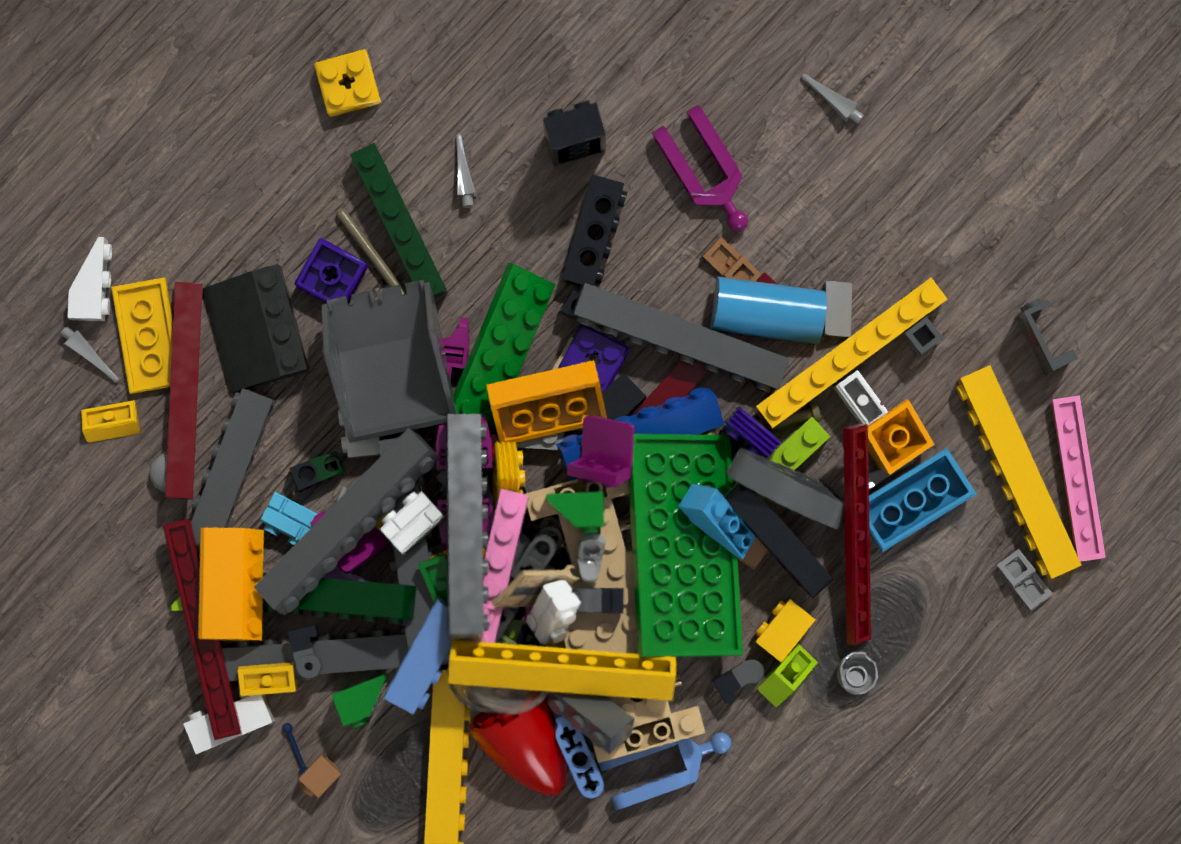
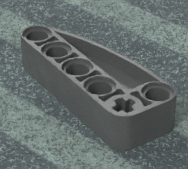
M740 448L726 471L729 477L753 491L829 527L839 529L845 520L844 497L833 487L755 453Z

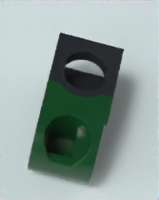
M337 451L321 457L318 456L289 468L298 493L345 472Z

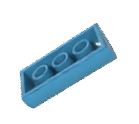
M717 276L710 329L717 332L818 345L823 334L826 319V292L823 290Z
M947 448L869 495L870 537L881 552L886 551L976 495V492Z

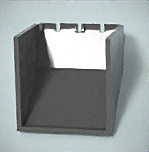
M424 280L405 283L406 294H402L400 285L378 289L380 299L375 300L374 292L371 290L352 294L353 305H348L346 296L329 299L327 304L322 305L323 351L349 443L404 432L408 428L414 430L443 424L446 421L447 414H457L442 332L429 282L425 283Z

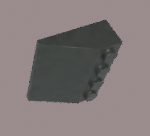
M279 264L253 270L202 288L231 393L241 391L242 388L249 389L310 372L283 271Z

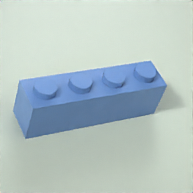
M437 597L385 692V700L414 714L417 707L420 709L424 707L430 695L426 693L430 683L436 685L443 670L439 669L444 659L447 661L450 659L451 640L455 639H447L446 600Z

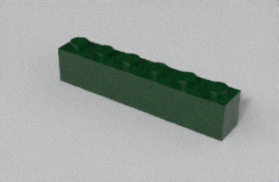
M375 143L350 154L412 282L424 280L425 283L429 282L434 299L448 293Z
M321 578L318 581L317 587L308 592L299 601L298 606L287 614L303 615L304 610H312L311 616L328 617V612L336 613V618L353 620V614L361 615L362 621L378 622V617H387L386 623L403 624V619L414 618L416 586ZM263 598V612L279 613L273 610Z

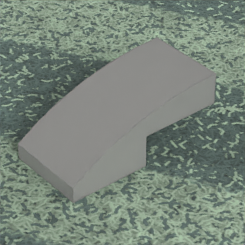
M1019 549L997 564L1003 576L1030 612L1053 596V593L1041 580L1034 567Z

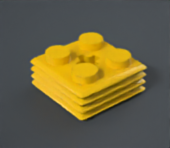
M365 49L314 64L326 110L330 117L381 103L369 56ZM346 77H349L350 80H355V82L351 83L350 89H346L344 85L340 86Z
M497 441L494 445L492 488L495 513L501 489L523 494V490H519V487L525 486V470H519V467H523V452L517 451V443L515 441L512 443L509 441L507 443L504 441L499 443Z

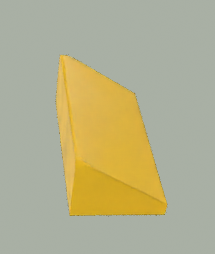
M135 400L81 410L82 430L88 443L140 433Z

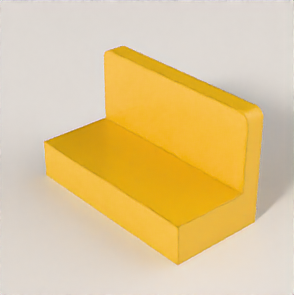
M294 662L238 667L240 696L296 692L298 678L295 676Z

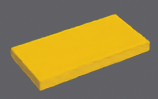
M166 278L111 287L129 393L136 394L170 388L173 314Z

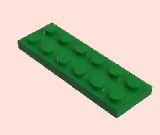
M513 263L507 264L453 394L457 414H481V416H486L491 435L495 433L496 425L487 385L518 377L556 285Z

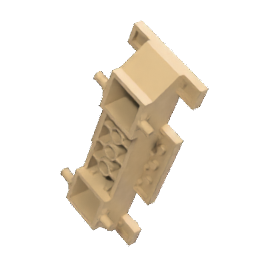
M576 479L526 493V495H529L527 508L531 521L558 514L561 530L564 534V541L560 548L564 547L569 554L571 564L575 567L571 574L575 577H580L576 584L570 586L571 589L624 588V614L576 611V619L566 630L567 636L564 639L566 649L638 654L632 551L626 552L622 538V531L631 529V524L626 525V523L631 522V517L619 520L612 502L613 498L629 494V479L615 488L603 487L602 483L595 481L580 482ZM603 492L604 527L598 528L600 535L605 537V549L597 581H584L581 579L578 571L577 552L580 539L584 533H581V528L573 527L546 501V494ZM558 538L553 539L555 543L558 542ZM679 674L676 675V679H675V680H679V679H680ZM681 681L675 682L674 687L682 686ZM607 696L634 718L632 735L610 754L594 744L593 746L598 763L706 732L698 706L671 713L668 700L642 699L635 702L629 697Z

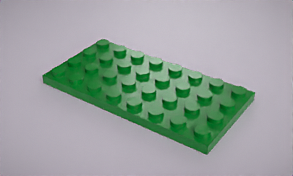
M634 434L629 497L639 657L743 655L738 558L693 524L679 507L692 484L716 488L722 496L733 487V479L726 474L732 462L730 435Z

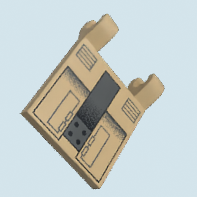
M568 565L563 570L523 571L491 604L493 607L534 606L544 585L559 580H566L569 586H573L580 580V577H575L571 574L575 570L573 565Z

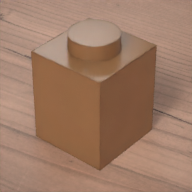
M321 753L299 776L298 780L302 782L299 787L310 797L314 794L319 798L341 775L342 770L324 753Z

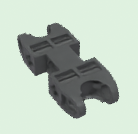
M547 525L539 532L511 573L509 584L523 571L546 570L564 541V534L558 526ZM546 531L555 532L558 536V542L555 543L550 536L544 535ZM522 606L503 607L495 643L505 633Z

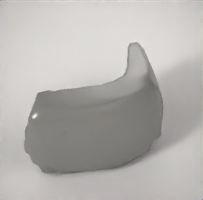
M587 533L583 534L580 539L577 552V567L580 577L584 581L594 582L598 579L605 549V537L600 534Z

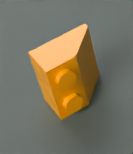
M908 399L868 425V451L877 467L889 475L935 445Z

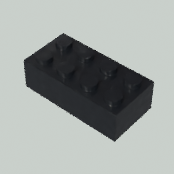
M583 101L573 105L574 109L563 112V109H556L548 112L547 117L543 118L544 136L553 166L606 151V133L597 103L590 104V101Z

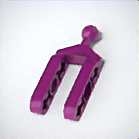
M699 105L694 106L686 111L687 116L726 178L725 181L707 192L703 190L667 129L661 126L653 131L652 136L694 204L696 206H722L728 215L727 224L731 230L740 232L747 228V215L742 211H738L731 201L743 176Z

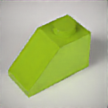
M798 643L782 663L780 662L756 689L775 707H778L797 689L818 662Z

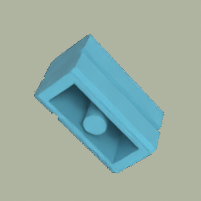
M275 492L260 522L266 524L263 528L264 530L276 536L281 532L290 537L287 542L295 545L311 529L310 522L313 521L317 513Z

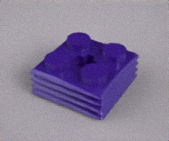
M319 238L294 285L326 304L329 299L346 296L347 301H349L368 265L366 262L334 244ZM335 268V273L338 276L337 279H331L330 282L326 281L325 271H332Z
M580 324L558 368L588 362L589 360L586 356H592L594 353H597L598 360L601 363L599 365L595 364L601 392H603L612 384L629 351V347L591 327Z
M736 407V411H732L729 420H725L728 426L725 431L738 442L741 438L749 444L746 449L752 453L768 458L770 457L769 453H773V449H777L776 445H780L779 439L740 407Z

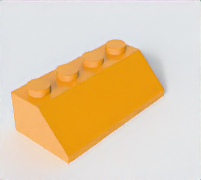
M594 360L487 385L500 443L502 441L505 443L508 441L510 443L513 441L518 443L583 428V419L588 415L607 418Z
M201 528L198 639L226 641L262 640L263 597L254 586L263 578L264 530L249 528Z

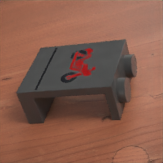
M1038 298L1021 307L1022 313L1016 316L1046 375L1078 358L1073 349L1058 357H1052L1032 317L1033 314L1049 306L1050 302L1046 300L1041 303Z

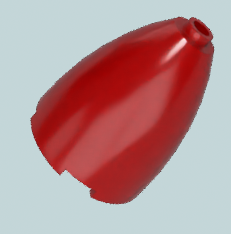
M511 689L507 692L508 696L499 699L494 704L488 703L472 718L468 725L471 729V735L489 758L514 780L542 795L556 796L565 788L567 762L556 739L555 718L548 705V700L543 691Z

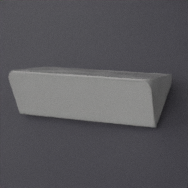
M826 281L827 309L823 337L849 338L851 337L852 283Z

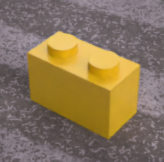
M788 599L786 602L781 600L771 613L775 616L769 624L764 621L754 633L757 636L754 642L781 663L816 620L791 599Z

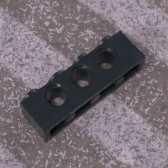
M592 175L562 282L579 287L584 283L595 286V284L601 285L605 271L600 269L603 258H609L612 244L608 243L611 232L616 234L620 220L619 217H615L618 206L624 207L628 193L623 191L624 183ZM600 201H607L611 205V210L606 214H600L595 208L596 204ZM592 227L601 228L604 233L603 237L599 240H592L588 236L589 229ZM584 253H592L596 257V261L591 266H585L580 261L581 256Z

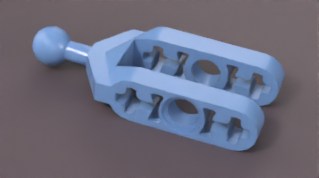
M543 691L548 700L549 691ZM552 711L555 718L557 742L580 792L587 798L599 796L604 787L603 777L583 733L575 730L573 740L575 744L581 741L582 745L574 746L567 751L566 747H571L569 738L564 737L562 740L560 735L564 733V727L568 726L569 730L574 728L563 716ZM583 752L587 755L588 761L584 765H576L572 761L573 754ZM590 767H593L594 770H589V775L592 781L598 780L596 789L585 788L587 778L584 773L581 776L578 773L585 772Z
M718 732L712 736L709 742L700 745L690 738L598 763L600 770L604 771L677 744L682 755L686 770L611 796L614 809L619 810L696 782L702 755L713 751L718 754L728 752L732 745L730 736L724 732Z

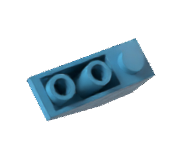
M695 484L690 486L679 505L680 509L693 524L737 558L743 559L754 542L755 535L716 488Z

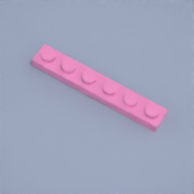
M1080 395L1053 399L1051 403L1075 552L1080 562L1106 558Z
M505 489L500 491L485 559L488 560V575L483 576V587H488V604H483V614H488L489 627L488 631H484L482 639H466V641L496 642L503 607H493L491 602L509 585L529 495Z

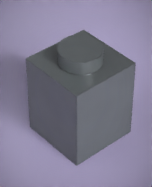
M927 316L902 335L917 357L943 339Z

